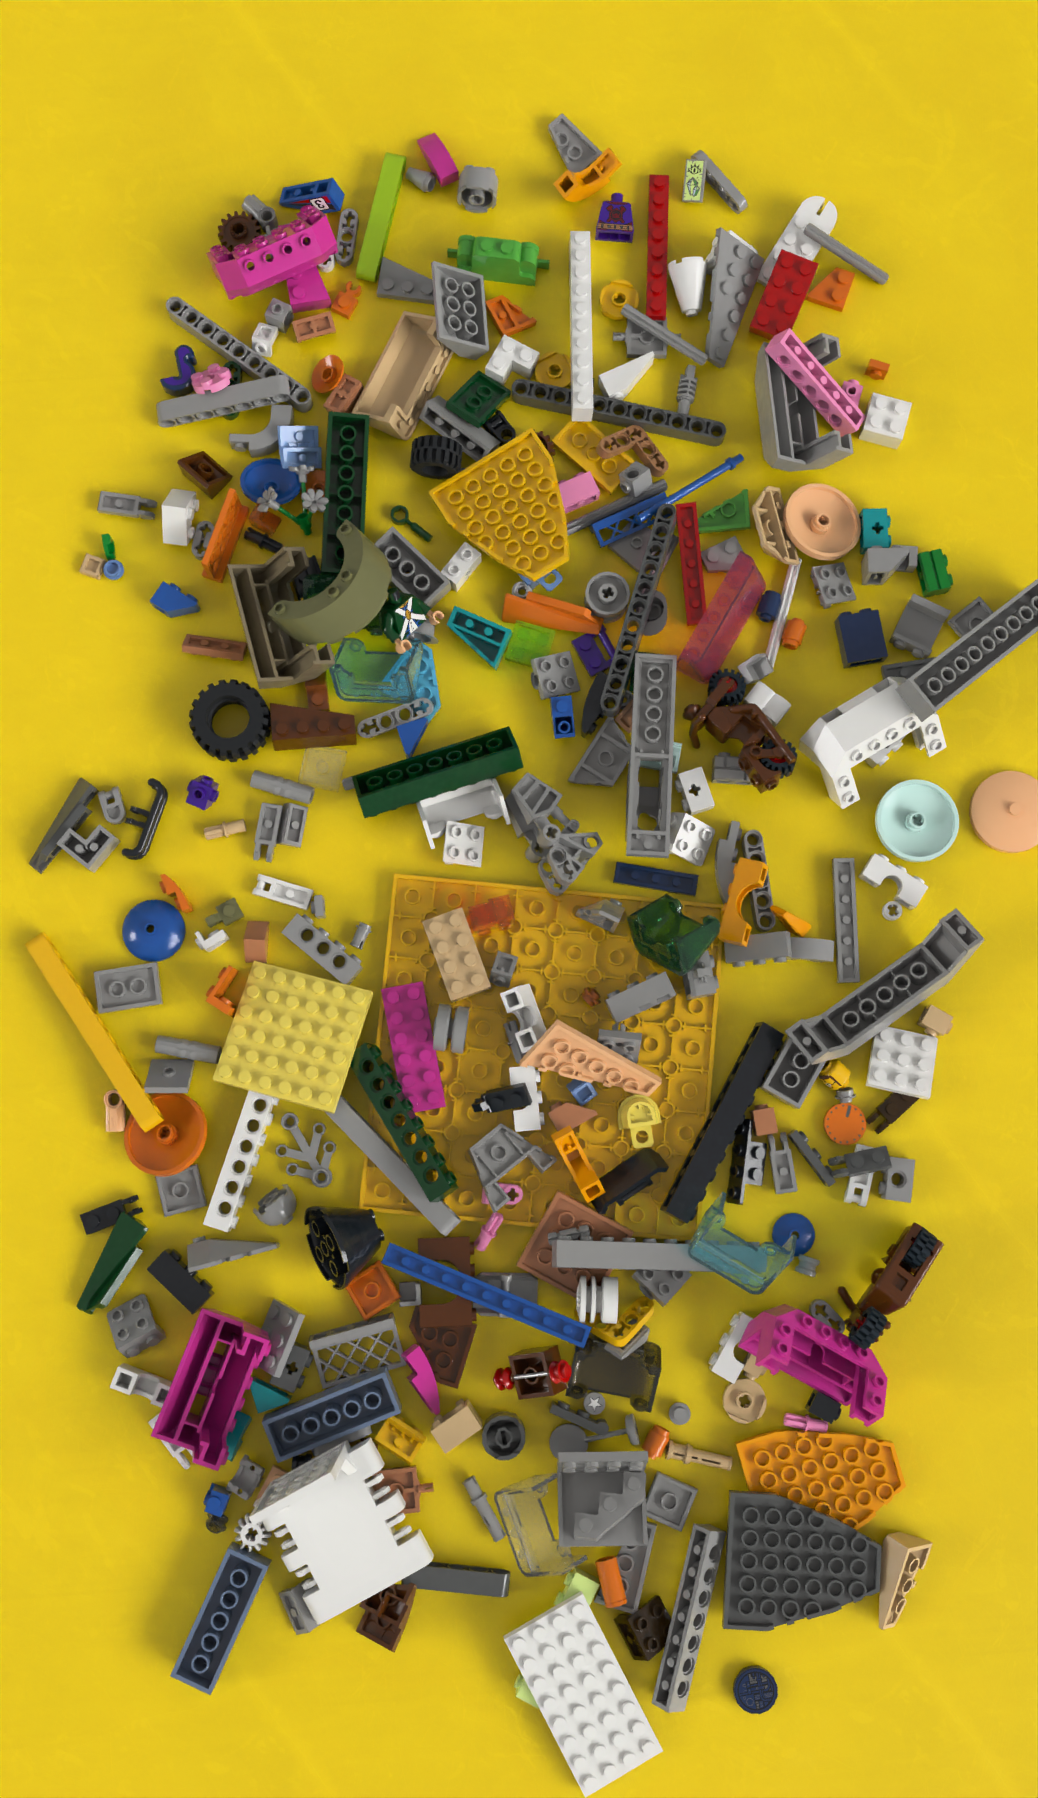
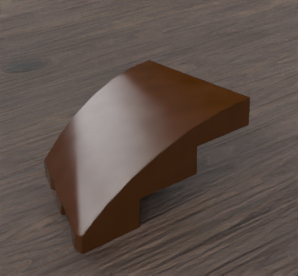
M414 1583L393 1584L362 1601L359 1607L366 1611L356 1632L395 1652L411 1612L417 1585Z

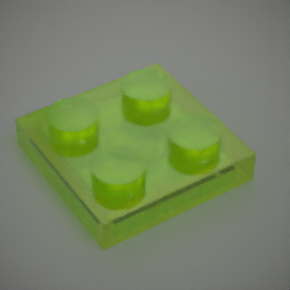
M516 620L505 660L532 667L530 660L549 655L556 631Z

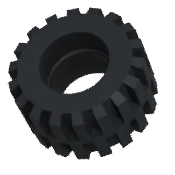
M425 435L415 438L412 442L410 468L417 474L427 478L449 479L461 470L462 445L451 438L439 435Z

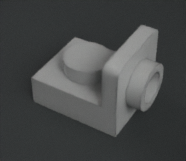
M498 951L489 982L499 987L509 988L518 957Z

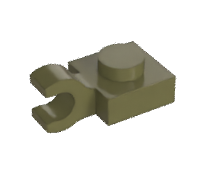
M232 898L216 907L218 913L205 918V921L210 928L222 921L225 926H228L243 918L244 915L235 898Z

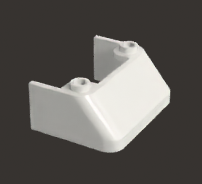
M496 778L486 779L474 785H467L455 791L442 793L436 797L427 798L416 803L431 849L435 848L432 838H439L446 830V821L457 822L484 813L487 818L498 819L503 815L506 824H511L504 797Z

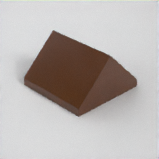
M204 451L179 459L177 462L182 474L211 499L233 477Z

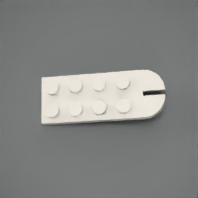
M812 196L802 202L762 265L757 278L758 283L765 287L767 286L781 249L808 260H814L822 246L803 232L805 227L811 223L829 235L837 220V210L832 202L828 201L820 215H817V212L824 206L826 198Z

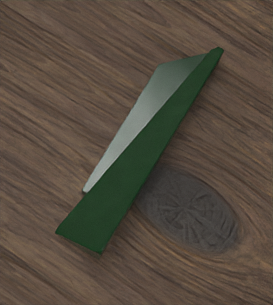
M125 1212L120 1213L78 1301L77 1308L92 1315L96 1308L103 1309L108 1306L143 1252L138 1243L146 1234L148 1228L141 1220Z

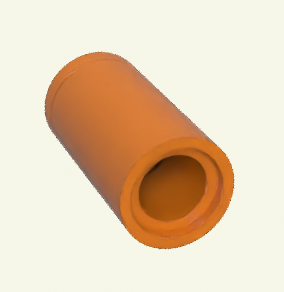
M607 1556L596 1560L595 1565L606 1608H614L626 1604L627 1598L616 1556Z

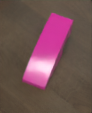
M435 133L417 140L432 174L436 176L441 187L459 180V171L453 159Z
M413 1344L401 1354L413 1371L406 1378L430 1412L438 1415L440 1413L439 1395L432 1368L420 1346Z

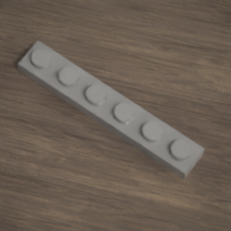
M833 858L832 875L837 983H859L854 858Z

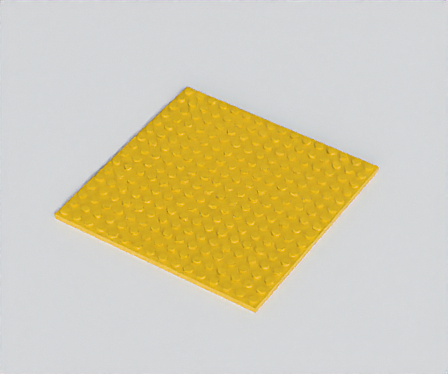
M394 873L382 989L423 981L432 1033L440 1003L451 1005L452 1019L455 1017V1011L458 1006L469 1007L463 1054L452 1053L450 1049L451 1039H448L445 1051L436 1050L446 1107L415 1113L423 1121L425 1132L433 1138L435 1142L434 1147L437 1152H440L445 1158L447 1169L457 1179L456 1184L459 1188L442 1200L461 1220L487 1223L493 1213L490 1204L481 1203L482 1184L468 1153L469 1148L500 1123L515 1132L513 1110H521L526 1107L523 1106L494 1113H487L486 1110L474 1112L472 1108L475 1099L481 1098V1094L486 1093L487 1090L510 1086L509 1068L520 1067V1063L517 1064L511 1046H508L509 1040L503 1024H509L510 1021L516 1020V1025L520 1031V1023L514 1013H507L500 993L516 986L530 984L546 1030L558 1019L597 1041L599 1029L612 1030V1026L615 1024L605 1003V1000L608 999L607 995L616 990H619L621 993L627 990L626 986L638 981L640 984L646 981L645 977L655 972L661 974L666 971L676 995L667 1001L619 1022L618 1030H620V1024H624L626 1026L625 1032L642 1033L637 1064L661 1077L662 1083L649 1096L657 1104L661 1123L651 1125L654 1144L644 1148H650L659 1153L669 1168L667 1172H658L650 1177L653 1184L629 1198L622 1206H619L616 1201L609 1205L604 1215L633 1230V1237L677 1239V1241L698 1240L699 1243L703 1200L698 1203L696 1215L688 1224L680 1222L661 1211L660 1208L710 1113L719 997L718 988L716 989L717 993L712 996L687 1000L679 958L682 955L708 950L709 955H713L715 967L712 968L713 976H717L718 983L720 984L723 942L717 938V927L719 923H722L724 904L565 890L560 896H555L543 887ZM611 898L621 902V906L625 908L614 933L575 916L578 909L605 899L610 901ZM462 907L488 979L490 978L498 951L517 956L518 960L509 988L499 987L490 982L491 989L452 1003L422 921ZM584 988H594L601 996L599 998L601 1003L595 1004L593 1007L589 1006L581 995L584 992ZM381 992L376 1045L382 1052L381 1057L383 1061L391 1067L392 1076L398 1081ZM550 1070L546 1072L539 1071L540 1082H536L537 1091L542 1093V1103L538 1105L539 1112L544 1113L545 1125H541V1130L516 1132L530 1144L537 1145L549 1156H554L557 1161L541 1174L529 1158L526 1157L497 1181L503 1184L518 1185L523 1190V1197L520 1202L513 1205L505 1204L497 1211L503 1215L501 1224L537 1227L557 1190L595 1209L591 1201L588 1203L585 1201L551 1137L557 1130L547 1114L551 1111L549 1107L561 1101L562 1105L567 1102L580 1106L566 1087L574 1079L560 1076L559 1072ZM383 1080L380 1082V1089H381V1090H382L383 1087H384V1081H383ZM593 1081L591 1085L598 1095L582 1107L595 1110L598 1115L572 1130L598 1178H601L644 1149L633 1147L630 1128L619 1130L617 1120L620 1104L627 1097L640 1094L627 1092L622 1087L613 1085L611 1088L606 1087L601 1082ZM394 1098L390 1100L391 1107L395 1104ZM370 1100L368 1123L406 1162ZM404 1115L401 1117L402 1126L405 1124L406 1121ZM639 1131L636 1134V1140L639 1143H645L648 1140V1134L645 1131ZM413 1134L411 1137V1141L413 1144L416 1142L415 1134ZM426 1152L422 1154L423 1162L427 1160ZM364 1153L359 1209H372L373 1212L425 1217ZM435 1170L433 1172V1179L436 1181L438 1172ZM512 1188L507 1195L511 1196V1200H514L515 1197L519 1196V1193H516L515 1189Z

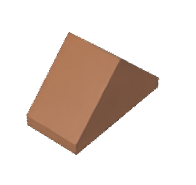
M248 921L244 935L246 963H253L254 961L267 963L269 922Z

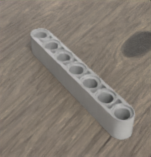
M275 375L227 386L214 393H211L209 390L205 391V394L196 393L158 402L156 404L158 425L164 428L174 427L288 401L291 398L288 377L285 375Z

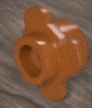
M584 988V992L581 995L589 1006L593 1007L595 1004L601 1003L599 1000L601 996L594 988Z

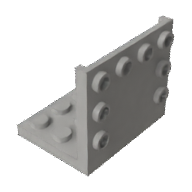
M648 1451L558 1452L559 1547L648 1545L646 1493L644 1502L632 1510L597 1542L574 1540L576 1512L598 1515L600 1492L622 1494L624 1471L645 1473L644 1470L648 1463Z

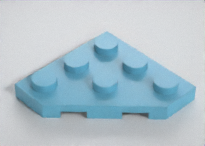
M415 638L411 643L412 648L408 651L406 650L379 685V688L401 704H406L419 698L430 699L434 704V710L431 715L425 717L428 719V723H430L441 708L433 653L431 648ZM421 702V707L414 708V705L411 707L415 714H417L416 712L419 710L427 712L426 708L429 707V704Z

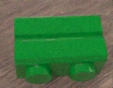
M941 549L922 552L917 555L916 570L924 598L945 594L953 585L952 575L948 574L946 569L948 566L947 556L943 555Z

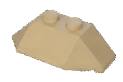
M767 486L752 506L761 548L765 554L785 564L799 565L796 547L789 539L784 527L783 510L785 506L780 488Z

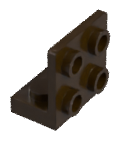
M655 1595L632 1615L620 1614L614 1619L634 1660L649 1661L665 1647L671 1618L659 1595Z

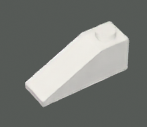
M653 351L599 375L598 386L603 396L623 400L653 364Z

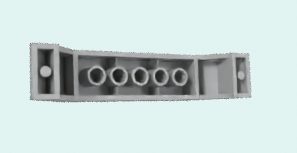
M956 908L940 919L929 935L915 948L823 1014L805 1020L801 1019L785 1030V1033L811 1065L847 1056L949 983L984 942V938Z

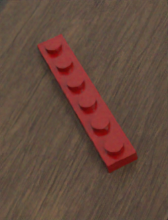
M696 502L676 504L687 626L708 624Z

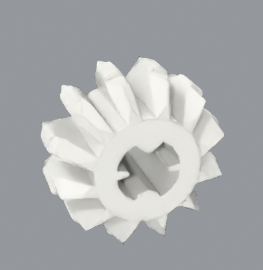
M246 1513L245 1520L240 1518L238 1520L239 1526L234 1529V1532L239 1534L235 1537V1541L242 1540L240 1549L248 1545V1552L252 1551L253 1546L257 1551H260L261 1544L267 1546L269 1542L267 1538L272 1536V1532H267L262 1521L253 1526L249 1519L250 1514ZM251 1528H253V1531L257 1530L255 1536H253V1533L250 1535L249 1531Z

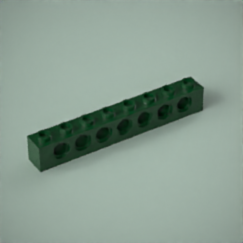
M364 1043L355 1050L350 1066L429 1202H439L459 1188L456 1184L457 1179L447 1169L445 1165L446 1160L443 1155L437 1152L434 1147L435 1142L433 1138L425 1132L423 1121L412 1110L414 1108L413 1104L402 1093L403 1088L392 1076L391 1067L383 1061L381 1057L382 1052L375 1044ZM373 1062L374 1068L370 1072L369 1066ZM383 1080V1081H384V1087H383V1089L381 1090V1089H380V1082ZM392 1098H394L395 1104L393 1107L390 1106V1100ZM404 1115L406 1121L405 1124L402 1126L401 1117ZM413 1134L416 1135V1142L414 1144L411 1141ZM423 1152H426L427 1154V1160L425 1162H423L422 1160ZM435 1170L438 1172L436 1181L433 1179V1172Z

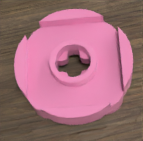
M218 363L209 365L207 370L191 375L192 386L197 394H205L204 390H210L211 393L220 391L230 384L229 379L233 378L229 368L220 367Z

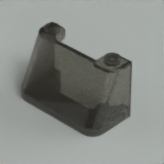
M589 1333L584 1348L574 1345L570 1364L572 1374L567 1382L568 1388L566 1389L565 1396L580 1399L587 1395L588 1390L630 1398V1405L636 1411L651 1413L661 1373V1348L659 1345L647 1341L622 1361L604 1349L608 1342L592 1333Z

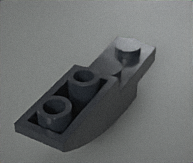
M625 664L618 665L617 669L623 670ZM601 670L594 679L585 701L581 723V736L583 738L587 734L592 735L598 726L596 722L599 717L602 719L605 717L600 700L608 674L606 675Z

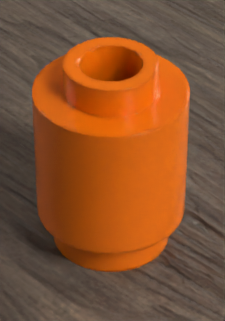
M793 618L787 621L781 638L782 646L785 648L797 650L798 646L801 645L807 629L802 619Z
M657 1424L650 1428L641 1447L648 1451L649 1458L655 1460L656 1457H662L670 1440L668 1437L670 1431Z

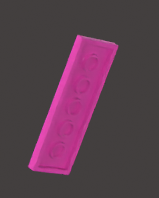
M423 981L381 989L397 1079L403 1088L402 1093L413 1104L414 1108L412 1110L414 1113L446 1107L436 1050H433L434 1039Z

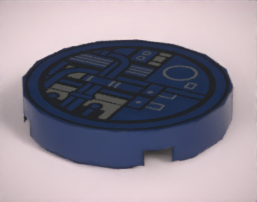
M748 1666L743 1668L735 1678L733 1693L737 1704L744 1711L751 1714H761L768 1711L775 1704L778 1696V1687L773 1675L761 1666Z

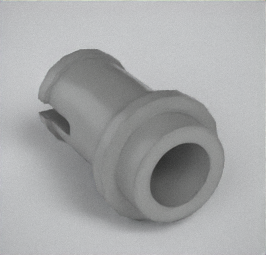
M360 922L359 926L356 925L357 930L350 945L362 950L368 934L372 931H370L371 926Z

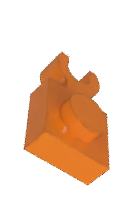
M351 281L346 284V293L340 291L331 306L332 312L347 319H350L358 305V299L356 298L362 292L361 286H358L354 291L351 290L353 286Z

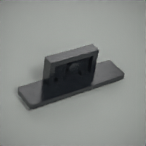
M744 1119L743 1123L737 1126L735 1130L736 1136L732 1148L727 1203L743 1205L745 1184L762 1186L767 1143L751 1141L752 1119Z

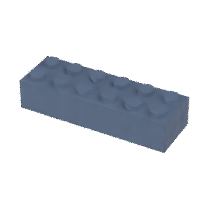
M385 1365L267 1413L263 1417L262 1425L277 1463L400 1414L402 1404Z
M233 1541L226 1551L170 1675L211 1695L272 1561L254 1551L248 1552V1548L240 1549V1545Z

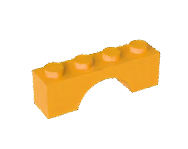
M740 857L738 863L735 864L733 883H730L728 887V901L722 909L724 916L722 923H719L717 927V938L722 942L747 947L752 927L743 919L741 905L749 892L764 886L768 866L764 862Z

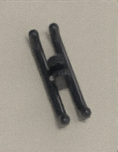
M154 778L148 780V785L156 790V796L150 812L131 806L129 810L134 814L147 817L146 823L132 818H126L125 821L129 825L143 829L138 845L134 849L124 848L122 850V855L131 860L142 859L148 853L168 799L167 789L160 781Z

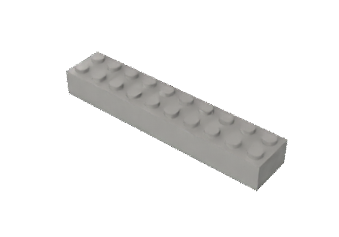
M1038 579L895 689L921 722L934 714L1038 631Z

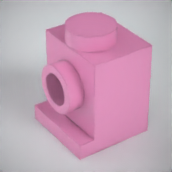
M850 379L848 382L844 381L841 388L858 407L863 386L859 385V382L854 379Z

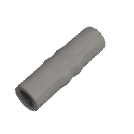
M257 770L253 772L250 786L309 805L315 792L314 787Z
M158 1035L155 1043L156 1053L218 1064L222 1052L220 1046Z

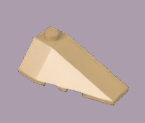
M902 1532L887 1534L884 1538L881 1552L879 1628L881 1630L896 1625L907 1603L904 1597L911 1588L914 1589L917 1582L913 1579L918 1569L923 1570L933 1544L929 1540Z

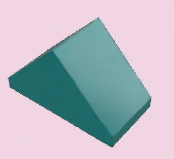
M255 1376L253 1377L250 1389L258 1414L287 1404L291 1400L292 1395Z

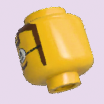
M838 1059L826 1061L819 1073V1079L831 1090L844 1089L850 1082V1070Z

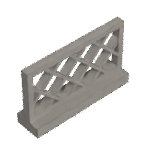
M393 1312L370 1318L367 1321L363 1320L310 1335L309 1346L313 1352L323 1389L341 1384L383 1367L381 1366L383 1363L386 1364L388 1370L407 1364L401 1356L403 1349ZM388 1330H392L394 1335L390 1344L380 1339L382 1333ZM368 1336L375 1340L370 1350L359 1345L363 1337ZM347 1342L354 1346L349 1356L338 1351L342 1343ZM377 1342L388 1347L383 1357L372 1352ZM326 1348L333 1352L328 1362L319 1357L318 1350ZM356 1348L367 1353L362 1363L351 1358ZM393 1350L399 1353L400 1361L392 1363L385 1358L389 1351ZM335 1354L346 1359L341 1369L330 1364ZM370 1355L380 1360L376 1368L371 1369L364 1365ZM349 1361L359 1366L355 1374H349L344 1371ZM328 1367L338 1372L336 1379L326 1382L324 1373Z

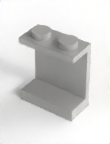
M913 594L908 600L889 642L893 643V646L897 649H905L912 652L911 654L916 658L926 659L931 654L933 643L951 611Z

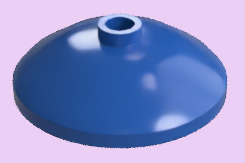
M266 458L254 461L243 470L240 477L243 493L255 503H257L259 497L263 498V492L265 490L268 491L269 487H272L278 494L274 501L280 505L293 500L301 490L299 475L289 471V468H282L280 459Z
M147 900L137 904L127 914L122 928L123 940L127 949L137 958L148 962H159L173 956L182 946L186 933L185 922L181 913L173 905L162 900ZM153 925L154 931L149 933L148 927Z

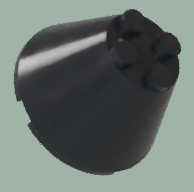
M312 1206L305 1211L304 1224H308L310 1232L306 1237L313 1258L326 1281L332 1280L335 1284L333 1288L337 1290H342L350 1284L380 1249L381 1241L385 1239L383 1231L377 1227L375 1214L372 1209Z

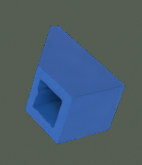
M164 581L150 599V603L154 608L170 618L197 613L201 609L197 603L198 600L191 594L184 595L180 592L181 589L173 583L169 585Z
M572 696L551 697L550 707L554 738L575 737Z

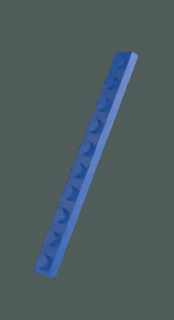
M389 1243L381 1262L581 1348H584L592 1328L393 1243Z

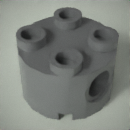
M499 1411L486 1419L482 1429V1444L485 1451L498 1460H510L520 1453L525 1444V1428L522 1420L515 1413Z

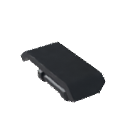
M644 1148L599 1178L606 1193L595 1198L591 1203L599 1214H605L608 1206L615 1201L619 1206H622L629 1198L653 1184L650 1177L658 1172H667L669 1166L659 1153L650 1148Z

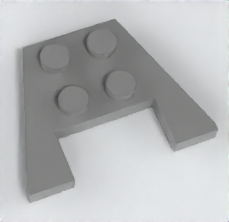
M502 1123L468 1150L494 1213L510 1200L497 1181L528 1157L542 1174L557 1161L554 1156H549L537 1145L530 1144L524 1140V1137Z

